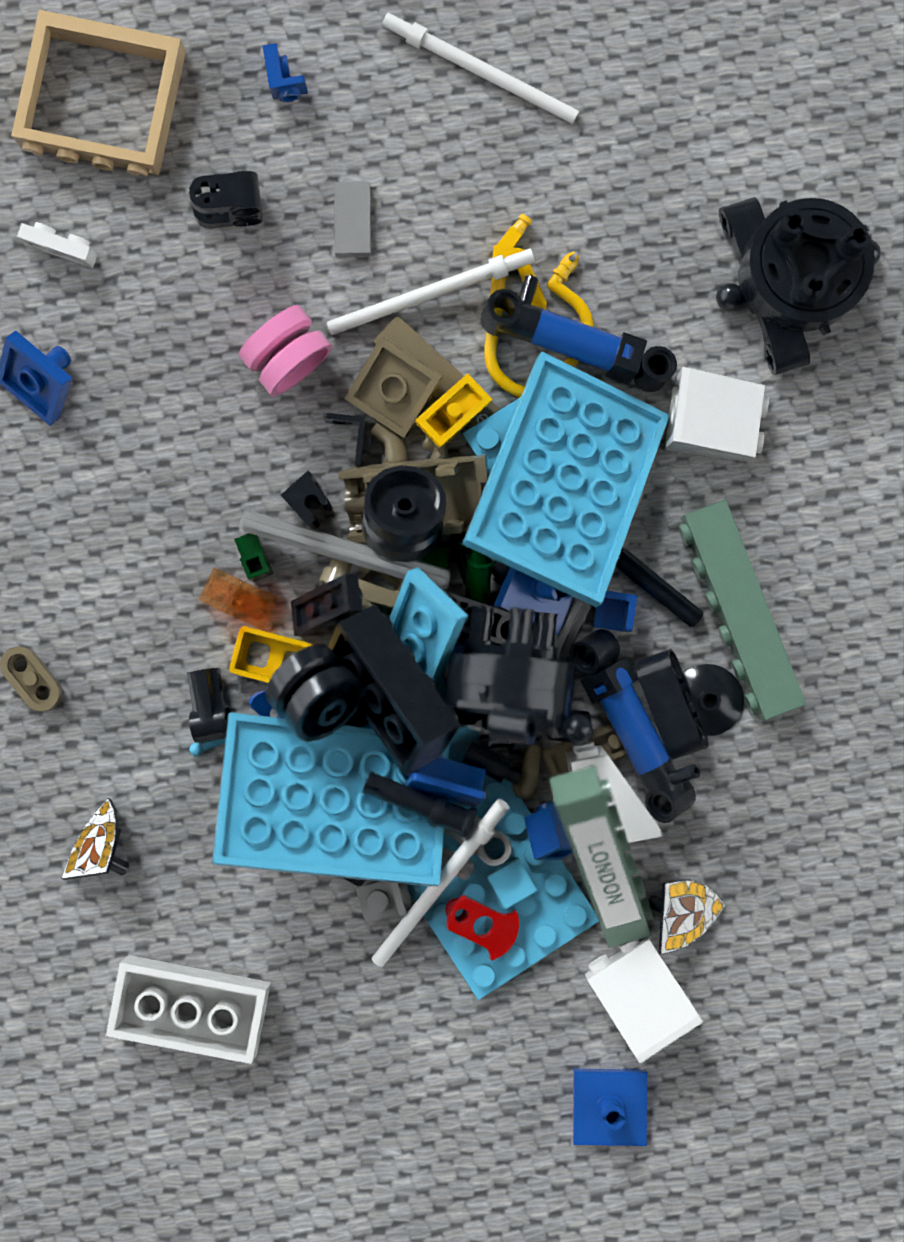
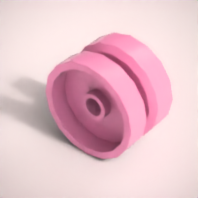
M300 305L289 307L267 321L245 342L238 354L251 372L263 370L259 382L272 397L279 396L297 385L313 372L333 349L332 344L321 331L309 332L312 320Z

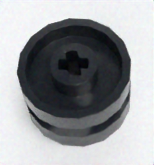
M404 465L384 469L371 479L365 489L362 532L366 543L377 555L391 561L411 562L422 559L435 550L442 536L446 512V495L441 483L425 470L415 466Z
M319 644L301 649L286 659L273 673L267 684L265 697L280 717L285 718L288 727L300 740L312 742L333 734L346 724L362 702L364 687L358 677L350 669L344 667L342 660L330 647Z

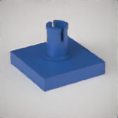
M15 330L5 338L0 359V385L51 426L61 416L72 377L63 370L71 363L70 355L60 346L53 347L45 355Z
M510 567L494 606L506 612H509L510 608L532 609L534 612L556 613L558 618L556 620L555 635L559 636L575 597ZM533 614L532 625H534V618H535L534 614Z
M573 1068V1145L647 1146L646 1069Z

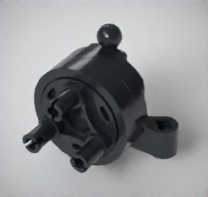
M756 197L719 208V220L723 233L729 239L736 252L740 268L738 270L739 285L726 283L717 290L716 302L718 306L725 311H735L745 302L751 313L757 315L764 339L765 358L773 375L809 365L810 352L803 332L820 330L823 335L831 333L830 325L841 319L859 303L872 281L875 264L881 256L880 246L872 240L871 234L869 235L868 233L870 231L869 228L862 224L850 210L826 199L802 198L790 202L785 200L780 202L779 207L766 218Z
M471 606L469 639H466L465 652H462V654L451 653L448 667L445 703L455 710L458 722L461 724L460 727L475 725L479 720H482L481 727L484 730H488L489 737L494 742L532 745L536 740L537 734L540 732L545 733L549 740L571 742L576 745L585 744L593 732L591 715L588 711L572 709L576 664L563 663V661L557 660L558 647H554L558 614L534 612L532 609L510 608L508 642H504V646L494 645V642L491 641L494 608ZM533 614H534L535 618H534V629H533V641H532V644H531L532 621H533Z

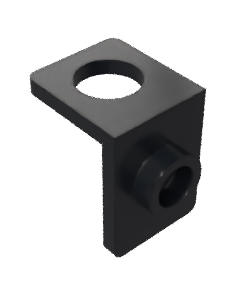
M324 413L323 419L325 423L359 426L355 467H361L363 455H370L372 445V433L366 432V417Z

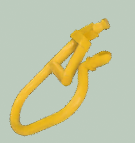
M523 213L520 214L519 220L508 229L499 243L494 245L492 258L499 255L505 258L524 251V249L515 248V246L521 240L527 226L529 227L532 224V220ZM573 251L566 254L560 261L559 266L553 269V275L548 280L547 287L575 309L581 323L594 327L593 317L587 304L581 297L562 284L568 281V276L578 266L579 255H577L574 262L569 260L575 254ZM531 264L517 269L522 282H524L527 275L535 276ZM494 277L492 278L490 296L496 290L505 289L506 277L495 280ZM538 283L532 305L546 309L547 302ZM500 308L494 309L496 314L500 317L502 315V311L506 312L505 310ZM486 332L484 360L488 373L503 390L520 398L525 386L515 383L502 372L497 361L498 337ZM569 357L564 361V363L574 368L580 362Z

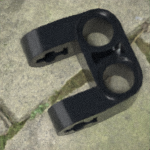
M237 171L229 174L205 175L197 177L192 181L189 187V197L193 206L192 210L195 220L200 226L208 229L230 226L245 227L247 224L248 226H253L263 222L259 180L256 172ZM202 187H209L210 192L202 193ZM213 213V218H206L205 214Z

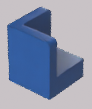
M606 590L602 604L595 607L592 627L632 632L638 595Z

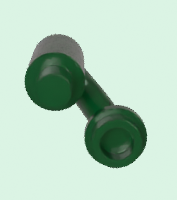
M467 532L451 534L447 542V548H450V551L455 553L460 576L465 584V598L483 604L488 602L491 593L492 559L462 544Z

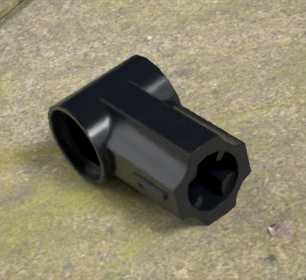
M220 668L187 672L193 710L189 714V726L194 742L200 743L225 739L228 715L231 711L229 706L225 705Z

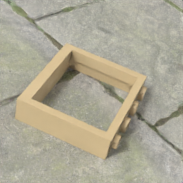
M39 10L11 137L21 147V150L32 152L34 156H43V152L57 154L56 158L68 163L76 164L78 159L91 161L92 166L102 170L112 171L114 166L125 168L127 173L136 177H140V175L148 176V173L159 175L186 54L181 39ZM51 38L165 61L145 153L31 129Z

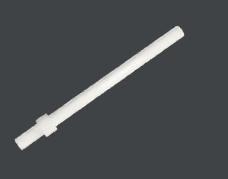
M387 13L383 20L382 26L406 38V43L418 49L422 46L571 124L574 123L579 114V110L429 34L428 28L416 22L412 25L390 13Z
M530 248L505 258L502 255L488 259V264L327 321L329 332L331 335L484 280L493 277L495 280L509 276V271L535 262L532 250Z
M497 799L485 816L477 818L473 823L469 836L442 868L440 885L437 887L428 886L372 956V961L377 966L383 967L478 847L481 844L485 845L494 835V827L509 810V806L505 801Z

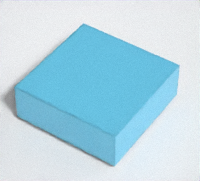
M519 858L487 875L505 909L537 892L535 885Z

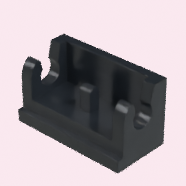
M308 470L280 495L310 529L316 530L321 524L317 517L312 514L310 508L318 509L319 505L317 502H320L330 512L332 511V506L317 486L319 483Z

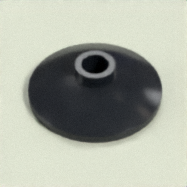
M713 664L698 665L684 672L707 736H716L732 728L740 718L744 706L743 690L737 678L727 669ZM708 693L713 694L716 698V703L712 707H706L703 703V698Z

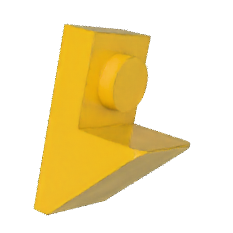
M467 373L415 420V423L441 448L460 435L464 427L482 412L493 399Z

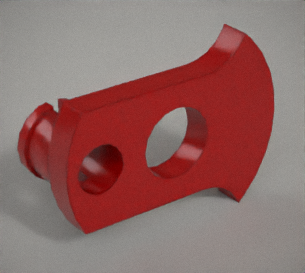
M465 895L449 900L445 906V914L447 915L446 928L486 948L491 961L507 953L515 943L519 932V916L516 910L510 913H501ZM463 909L459 916H455L458 910ZM482 916L490 917L492 919V927L489 932L482 935L476 934L473 930L474 922Z

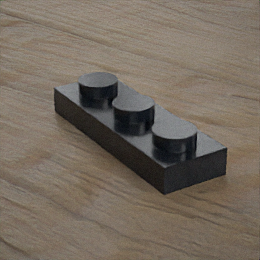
M343 574L292 600L291 610L294 636L307 637L362 611L363 595L359 587L358 574Z

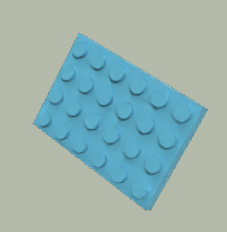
M541 351L535 360L462 544L594 607H598L603 602L670 415Z
M229 712L212 865L437 887L440 885L444 828L440 826L433 828L429 826L430 824L427 823V819L362 793L371 770L405 785L407 777L403 774L373 729L343 725L333 734L321 740L306 742L300 740L294 734L283 718ZM450 743L443 752L442 758L449 759Z

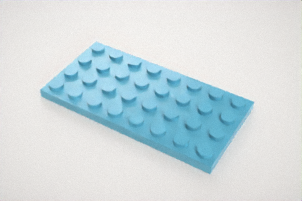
M442 677L437 687V692L446 702L447 687ZM367 724L364 727H362L372 729L370 724ZM467 725L459 727L450 741L449 760L462 763L463 756L472 740L481 737L478 731L470 729ZM486 775L481 790L486 792L485 800L475 807L477 809L476 816L483 818L497 799H501L508 804L509 810L494 828L509 837L511 842L510 856L500 865H489L479 856L473 854L469 860L474 863V868L468 879L463 880L455 876L424 915L478 1000L599 922L595 911L562 860H534L524 820L531 813L523 800L515 796L512 783L506 779H503L500 783ZM462 805L463 807H465V808L468 809V810L471 808V807H469V806ZM443 833V847L456 852L461 844ZM492 837L484 845V850L488 856L498 858L504 854L506 846L501 839ZM519 858L535 885L537 892L505 909L487 875ZM407 884L409 894L414 902L419 899L428 887ZM465 895L501 913H510L516 910L519 916V932L515 943L507 953L491 961L486 948L446 928L447 915L445 914V906L448 901ZM463 909L458 910L455 916H459ZM487 916L479 917L474 922V932L480 935L489 932L492 927V919Z

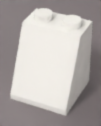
M682 367L673 380L670 416L664 450L739 461H752L756 458V453L761 454L764 444V432H759L761 418H766L769 406V396H764L765 385Z
M587 741L585 744L572 745L573 750L565 752L569 773L595 765L599 779H608L614 799L608 805L616 804L622 822V827H618L617 830L625 829L629 843L662 837L660 828L601 745L595 746L594 741Z
M648 937L619 945L621 951L610 958L605 954L595 959L588 965L590 971L585 973L589 984L639 1063H642L703 1023Z

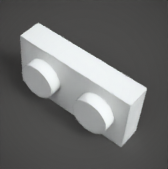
M35 222L34 227L21 223L17 237L26 246L93 269L97 254L89 247L90 242L86 239L69 234L68 239L55 235V229Z

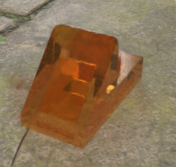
M213 567L198 600L264 630L279 597Z

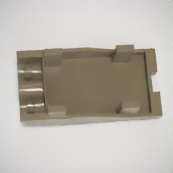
M487 454L365 465L338 472L339 479H343L345 484V509L350 521V532L347 540L357 543L366 542L362 532L365 489L371 479L384 469L399 465L415 466L431 473L441 483L446 495L443 535L460 534L463 531H468L483 493V483L487 482L489 478Z

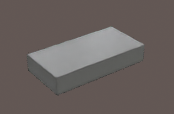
M370 181L334 182L335 256H371Z

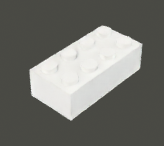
M128 955L119 964L106 1036L252 1064L258 1053L271 982Z

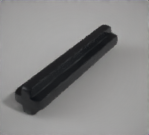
M626 548L621 549L615 567L689 627H694L702 619L704 613L700 608Z

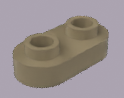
M13 647L3 654L0 661L1 672L28 707L35 711H48L60 703L62 698L60 683L33 650L27 647ZM20 658H24L27 662V668L23 672H20L16 667V663ZM42 686H46L50 691V695L46 700L39 697V689Z

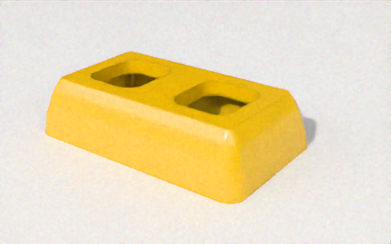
M242 626L238 632L229 671L232 674L269 683L273 673L283 663L284 655L287 651L297 652L315 644ZM252 642L263 643L270 647L268 662L263 668L250 665L246 661Z

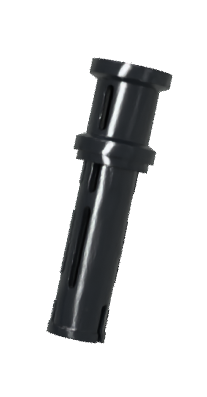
M372 770L362 790L363 794L366 793L426 818L427 823L430 824L429 826L433 828L440 826L459 834V839L465 840L468 836L477 813L476 808L471 807L468 810L449 802L448 797L445 795H438L436 798L379 775Z

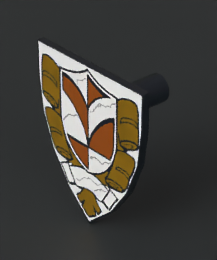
M110 798L94 812L82 829L67 860L62 880L109 874L110 870L121 876L127 873L129 863L114 856L122 830L119 828L117 810Z
M677 879L663 882L662 898L652 895L648 899L651 909L661 913L658 954L662 955L685 948L705 934L726 906L717 892L706 884L692 879Z

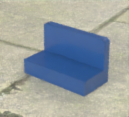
M439 757L407 775L405 785L433 797L445 795L448 797V801L475 808L485 800L486 792L481 790L486 770Z

